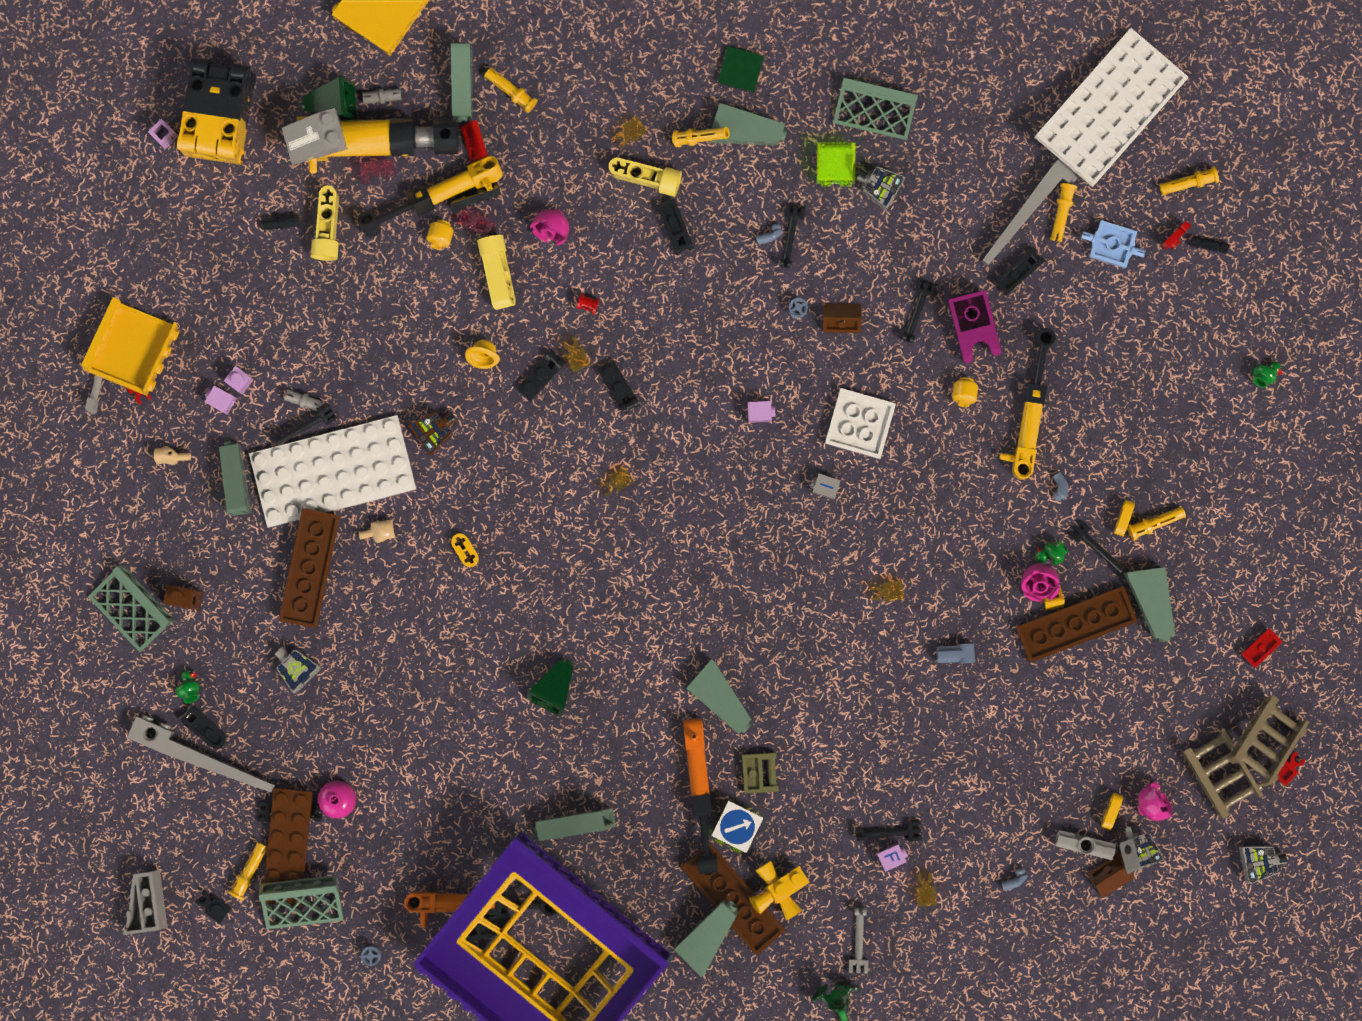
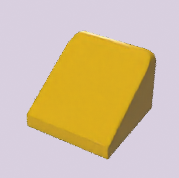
M1061 587L1053 599H1043L1046 611L1064 607Z

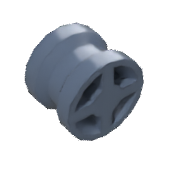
M795 298L789 304V314L794 318H802L807 313L808 305L804 299Z
M373 945L367 946L361 953L362 962L367 966L377 964L382 955L380 949Z

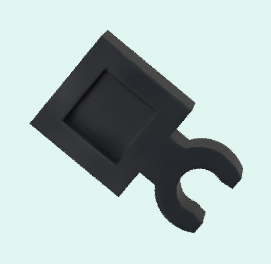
M203 891L202 894L206 897V901L201 902L197 899L195 902L199 906L207 907L204 913L218 924H221L232 908L218 897L212 900L210 894Z

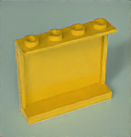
M341 0L340 3L337 2L334 5L332 16L335 20H339L383 50V53L390 57L429 0Z
M113 297L81 364L82 369L147 396L149 391L152 392L156 385L154 380L157 374H161L164 364H162L164 358L169 357L172 350L170 345L173 340L176 341L179 335L178 325L176 322L171 324L126 306L119 299Z

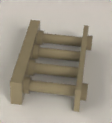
M1274 695L1264 698L1227 758L1232 764L1244 761L1264 776L1260 784L1263 787L1273 785L1278 780L1279 771L1299 739L1306 734L1307 726L1310 723L1305 720L1297 724L1278 710L1276 704L1279 699ZM1269 715H1274L1293 730L1288 739L1267 724L1266 720ZM1260 731H1265L1283 745L1279 754H1276L1258 740L1257 735ZM1250 746H1254L1274 761L1269 771L1248 756L1247 751Z
M1220 728L1218 732L1221 736L1197 750L1187 747L1181 752L1218 816L1224 819L1230 815L1227 811L1230 809V806L1253 793L1256 797H1262L1261 791L1263 788L1258 780L1255 781L1244 761L1237 763L1240 770L1216 784L1214 782L1211 783L1208 776H1210L1211 772L1229 763L1227 758L1235 747L1232 743L1234 739L1230 731ZM1225 742L1230 753L1206 767L1201 766L1198 761L1200 756ZM1245 776L1250 785L1248 788L1227 800L1220 799L1218 795L1220 793L1219 790Z

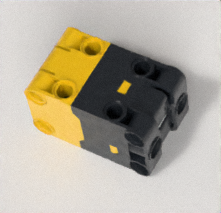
M191 58L180 133L177 140V149L185 157L203 158L205 160L242 165L241 157L242 154L244 155L250 107L255 88L253 83H256V73L249 65L232 63L230 67L216 65L209 59Z

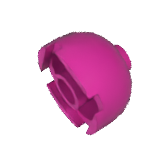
M545 209L536 215L530 228H533L532 233L540 240L549 243L548 239L556 242L555 245H561L568 236L569 222L560 210Z
M1043 563L1028 567L1021 579L1023 594L1028 599L1042 602V599L1045 598L1053 599L1060 590L1059 576L1056 570Z
M334 780L321 788L318 794V805L324 815L340 819L348 816L354 810L357 796L350 784Z
M1152 782L1142 788L1138 797L1139 805H1137L1139 813L1152 821H1162L1173 816V814L1169 813L1173 811L1170 801L1165 792L1164 795L1159 792L1158 788L1161 786L1157 782Z

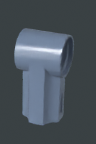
M974 644L937 647V663H975Z

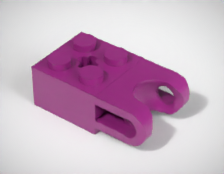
M986 290L949 299L948 304L964 363L972 362V348L977 342L986 343L992 355H1001V348ZM968 309L976 311L977 315H974L975 319L967 317L966 313L969 312Z

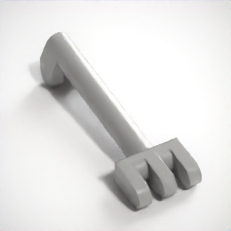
M96 375L90 398H87L85 406L86 410L91 414L97 412L99 404L97 399L103 379Z
M855 907V959H849L848 973H852L853 965H856V973H860V966H864L863 972L868 974V960H862L864 916L867 915V908Z

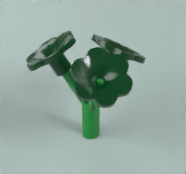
M836 982V986L843 990L833 989L831 994L826 995L825 991L828 985L825 983L811 997V1002L814 1003L820 999L828 1004L829 1010H835L839 1014L841 1021H849L845 1009L850 1004V991H858V985Z

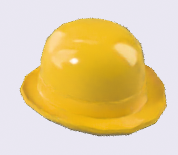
M488 340L475 342L473 347L468 348L465 352L466 360L475 368H492L500 361L499 356L496 354L495 345Z

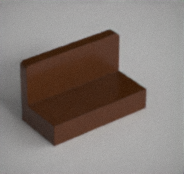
M823 303V332L861 333V304Z
M1120 853L1113 856L1112 860L1108 859L1087 872L1089 879L1096 887L1101 898L1134 879L1132 872L1127 874L1123 857Z

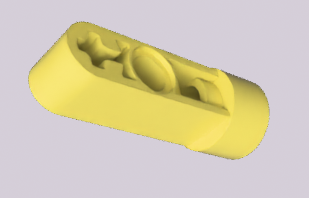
M613 158L609 162V170L614 178L659 190V193L676 197L682 171L668 167L660 169L622 158ZM620 165L622 169H618V172H616L614 167ZM639 169L641 174L638 177H633L631 175L633 170ZM654 174H656L655 182L652 181Z
M329 185L322 187L319 191L316 237L312 240L311 258L325 261L338 259L339 242L336 241L339 196L336 190ZM329 193H331V194L333 195V196H330V197H329V203H330V205L328 204V200H327V198L325 197V196H328ZM326 211L332 212L331 217L327 219L323 218V214Z
M493 235L478 239L480 257L483 260L494 309L499 310L514 306L516 300L505 253L506 246L503 235Z

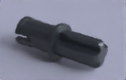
M279 215L276 218L262 219L261 227L263 230H283V228L300 227L299 215L286 217Z

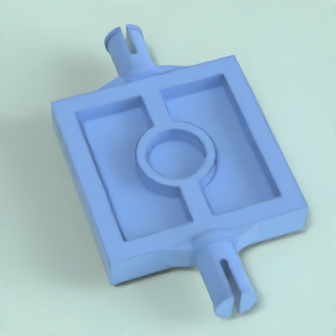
M1103 220L1100 221L1095 234L1083 231L1081 239L1092 241L1089 258L1122 268L1127 267L1132 254L1143 258L1146 251L1135 247V238L1138 231Z

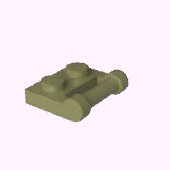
M777 753L742 755L744 794L779 792V786H777L775 765ZM765 759L768 761L769 786H763L762 760Z

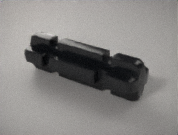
M1196 236L1191 241V247L1199 249V247H1202L1201 249L1219 251V253L1223 254L1228 252L1229 244L1226 242L1218 243L1219 241L1206 238L1202 240L1201 237Z

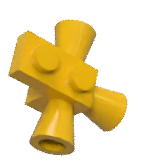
M772 861L765 863L755 870L768 884L763 887L765 892L749 898L758 914H761L771 903H780L786 920L802 911L790 897V895L810 883L800 866L779 878Z

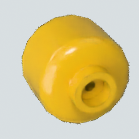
M437 220L430 224L426 239L432 248L441 250L450 245L454 230L449 222Z
M963 377L954 383L952 398L958 403V406L969 407L970 404L977 401L978 385L973 379Z

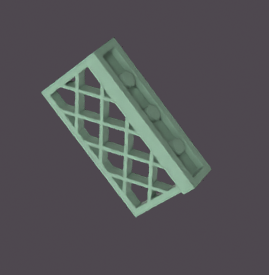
M843 78L833 123L907 140L918 95ZM845 90L853 92L856 100L848 105L843 99ZM866 95L871 96L875 104L867 109L864 108L860 101ZM884 100L890 101L893 106L886 113H883L878 105ZM858 101L864 111L853 116L848 106ZM843 102L845 106L840 109L841 103ZM893 102H897L900 104L895 106ZM903 104L911 106L910 113L902 118L897 108ZM877 106L882 115L872 121L867 111ZM847 108L852 117L846 122L838 120L839 112ZM895 110L900 120L891 125L885 115ZM865 112L870 123L861 126L855 118ZM884 117L889 127L884 130H878L874 122ZM908 117V121H907V125H906L904 119H906V118ZM851 120H854V122H855L856 124L848 123V122H850ZM901 121L906 127L904 136L896 134L892 128ZM891 129L893 133L886 132V130Z
M124 564L117 566L88 596L139 652H142L167 626L175 621ZM114 577L120 582V589H110V581ZM100 591L106 592V602H99L95 596ZM110 592H120L119 603H110ZM123 592H130L133 596V603H123ZM110 605L119 606V616L111 615ZM123 606H133L132 617H123ZM136 606L144 607L146 617H136ZM123 619L132 620V630H125ZM136 620H146L145 631H136ZM149 620H156L161 627L157 631H149ZM136 633L145 634V643L141 646L136 641Z
M337 875L260 884L259 900L262 904L266 929L344 920ZM328 893H335L332 901L323 896ZM310 895L316 897L313 903H310L304 898ZM287 898H295L297 901L292 906L285 900ZM275 900L278 903L273 908L266 901ZM320 900L327 904L324 910L315 906ZM300 902L308 906L305 912L296 908ZM281 905L289 909L285 915L277 910ZM332 907L338 911V915H330L326 912ZM311 910H314L317 913H319L317 917L313 918L307 914ZM293 911L300 917L296 920H292L288 916ZM275 914L281 919L278 922H270L269 918Z

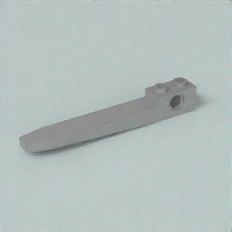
M1058 159L982 262L988 267L1060 181L1073 184L1079 175Z
M143 714L142 717L136 716L127 736L128 739L160 753L272 793L276 787L275 784L173 740L174 731L170 730V725L160 722V725L153 722L154 719ZM151 727L156 731L154 738H150L147 734L148 729Z

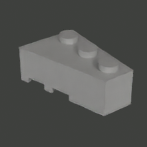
M160 870L133 874L129 897L130 905L126 914L127 922L123 935L168 928Z

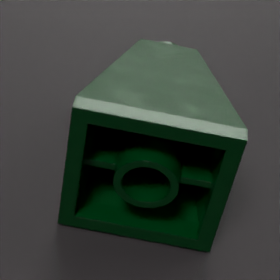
M338 77L304 95V99H302V109L311 114L335 108L339 119L358 120L355 83L344 77Z
M566 659L559 660L530 689L527 700L561 717L567 700L573 663Z

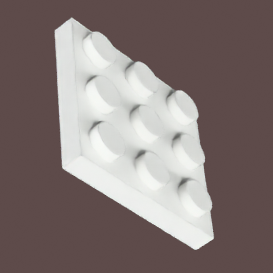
M840 388L825 444L881 459L896 403Z

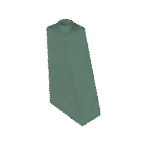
M470 43L451 44L452 117L458 118V122H468V119H472L473 51Z
M720 103L712 129L728 127L730 135L728 139L711 140L708 142L714 144L779 145L780 140H785L787 130L784 129V123Z
M235 441L225 442L224 446L219 447L227 514L236 516L252 513L241 445L235 444Z
M1166 568L1124 573L1153 639L1159 638V642L1171 641L1170 637L1176 635Z
M711 659L686 689L738 734L741 731L745 733L751 726L749 723L751 718L716 663Z
M613 808L537 821L535 834L539 841L604 831L616 827Z
M726 898L681 940L674 949L700 977L707 971L739 913L737 906Z

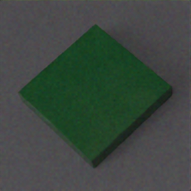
M727 46L718 84L754 93L764 55Z

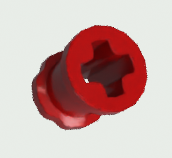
M581 293L576 309L579 310L581 308L595 315L600 299H593Z

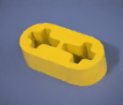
M1127 499L1124 501L1114 534L1124 536L1134 510L1135 502Z
M460 533L454 535L451 544L462 563L467 567L476 566L479 556L468 537ZM456 538L465 539L463 544L466 549L463 550L461 546L455 545L457 542ZM468 551L470 555H475L474 563L465 562L467 556L464 552Z
M1115 792L1112 794L1101 827L1109 830L1112 829L1123 801L1122 795Z

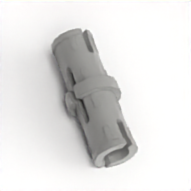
M400 88L362 92L364 105L379 102L385 104L388 101L402 100Z
M290 389L286 391L287 395L284 397V401L298 404L303 409L306 407L317 411L316 408L324 404V401L309 397V394L304 393L303 395Z

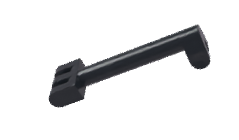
M787 203L785 216L790 217L784 254L779 265L782 268H791L792 260L790 258L797 220L804 219L806 206H802L801 213H798V205L794 204V210L790 211L791 203Z
M920 278L915 288V291L920 294L907 331L904 332L902 340L907 343H913L915 338L913 334L927 295L933 297L937 284L933 283L931 290H929L930 282L926 281L924 288L920 287L923 280Z
M325 403L316 408L319 413L318 415L283 435H280L278 430L272 431L271 435L277 446L321 421L325 425L335 421L337 417L330 405Z
M1081 520L1079 525L1084 529L1081 530L1075 526L1073 529L1078 535L1076 536L1071 531L1068 535L1077 543L1081 539L1085 541L1114 568L1113 572L1119 576L1126 567L1087 534L1091 528Z
M258 802V806H265V810L257 809V814H265V817H257V821L270 822L272 802ZM314 809V811H311V819L321 822L323 812L319 809Z
M921 821L907 822V828L856 829V841H864V838L908 835V841H922V836L914 837V833H921V829H913V826L921 825Z

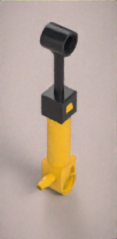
M494 156L484 157L467 165L468 170L428 188L423 185L408 192L410 202L377 217L372 211H365L358 216L357 222L363 234L368 238H372L381 232L380 223L411 209H415L417 215L421 216L436 209L434 205L475 186L477 190L485 187L487 191H492V183L500 180L503 175L498 160Z
M1043 328L1035 335V343L1039 347L1034 383L1026 385L1025 404L1015 455L1001 453L999 459L1013 462L1012 473L1019 480L1030 477L1034 469L1037 437L1042 408L1045 404L1047 386L1041 385L1047 349L1056 340V335L1050 328ZM1041 334H1047L1049 336V343H1044L1041 341ZM1019 465L1027 467L1026 475L1018 472Z

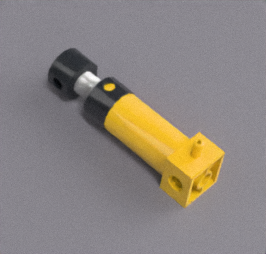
M297 116V121L309 116ZM414 118L340 120L348 149L309 160V172H317V161H328V157L415 156L417 147H434L435 155L459 154L458 118L434 119L433 127H416ZM446 134H449V135H450L449 138L443 139V136H444V135H446Z

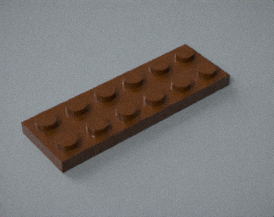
M302 508L278 621L317 629L340 515Z
M1122 586L1015 628L1029 663H1032L1138 621L1126 590Z
M277 787L273 789L264 883L305 879L313 791ZM287 898L285 901L293 906L297 900L295 898ZM275 900L266 901L267 904L276 905L278 903Z
M709 842L710 853H716L717 873L699 874L697 855L703 854L702 849L683 864L681 868L714 907L719 905L725 898L728 901L731 900L737 906L739 913L731 927L757 956L786 930L767 908L761 914L756 912L749 900L750 897L755 896L753 891L713 844Z

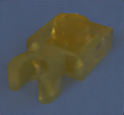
M635 116L621 127L623 133L616 134L613 140L623 139V143L619 145V148L623 149L626 147L629 139L634 143L645 135L648 130L638 117Z
M572 337L574 341L572 346H568L566 341H563V345L570 351L569 354H566L573 373L591 366L584 348L577 349L578 341L576 337Z
M625 466L608 476L611 480L610 482H602L599 487H609V491L604 494L607 497L612 494L614 488L620 492L635 481Z
M902 580L885 582L882 589L877 586L870 588V590L878 592L877 597L871 598L872 601H877L881 597H885V602L905 599Z
M928 872L927 880H922L921 873L917 875V879L921 883V887H916L917 907L937 906L936 886H930L933 878L931 872Z

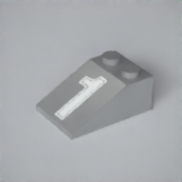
M335 108L313 114L282 128L292 165L348 149Z

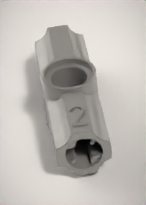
M1058 830L1055 840L1056 847L1109 860L1113 859L1116 847L1114 843ZM1083 840H1088L1090 843V847L1087 850L1081 849V842Z

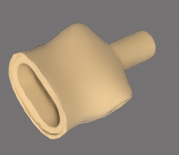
M163 446L162 448L154 449V460L156 464L175 465L179 461L191 460V453H177L171 447Z
M392 519L371 522L370 530L358 532L360 540L372 537L376 543L396 538Z

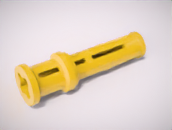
M492 67L485 73L484 77L508 94L512 102L522 106L526 113H529L538 101L536 98L530 97L523 88L513 85Z
M728 127L698 131L691 128L683 132L676 130L672 134V141L677 148L687 144L694 146L697 142L728 139L730 133Z
M1212 166L1209 170L1202 172L1198 170L1194 172V175L1160 183L1159 187L1161 194L1165 195L1194 186L1201 188L1204 184L1211 182L1219 183V176L1216 167Z
M1060 183L1061 192L1059 199L1056 201L1058 209L1050 237L1052 241H1055L1057 237V242H1062L1069 207H1072L1074 203L1072 199L1077 186L1068 183Z
M1180 506L1154 518H1143L1139 523L1129 524L1127 530L1131 539L1135 541L1142 535L1152 534L1153 530L1186 518V514Z
M259 842L256 843L241 874L236 875V881L232 889L228 890V894L243 901V895L247 887L252 884L251 879L268 849L267 846Z

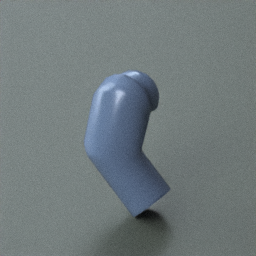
M774 224L771 226L772 232L757 235V243L761 245L772 242L780 237L783 233L781 225Z
M1059 472L1052 476L1058 485L1057 491L1053 494L1057 501L1064 500L1069 489V484L1062 473Z
M1024 868L1015 870L1017 877L1002 882L1004 891L1021 886L1028 876Z

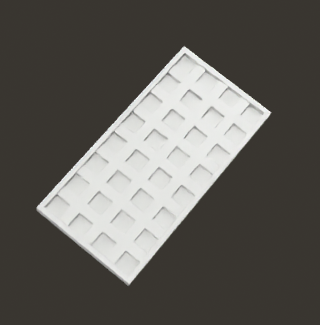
M1130 28L1034 138L1093 187L1188 79V76Z
M398 415L249 453L267 528L299 520L302 508L328 513L417 490Z

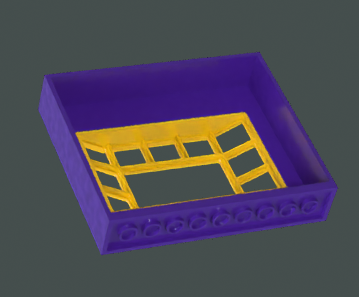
M520 831L419 955L413 965L416 966L415 969L420 974H426L431 978L432 984L436 987H442L449 998L459 1001L465 1011H471L475 1014L478 1021H567L561 1012L574 997L590 1012L589 1017L585 1021H622L668 966L672 954ZM513 879L519 880L532 890V893L521 906L501 895ZM537 895L605 950L575 987L507 933ZM496 901L515 911L503 928L483 917ZM478 923L497 933L485 950L465 940ZM502 938L521 952V955L510 969H506L489 955ZM609 954L626 968V972L614 986L598 971V967ZM525 958L531 960L545 972V975L533 989L529 988L513 974ZM592 975L608 990V994L596 1008L579 992ZM549 978H553L569 991L568 996L557 1009L537 994Z

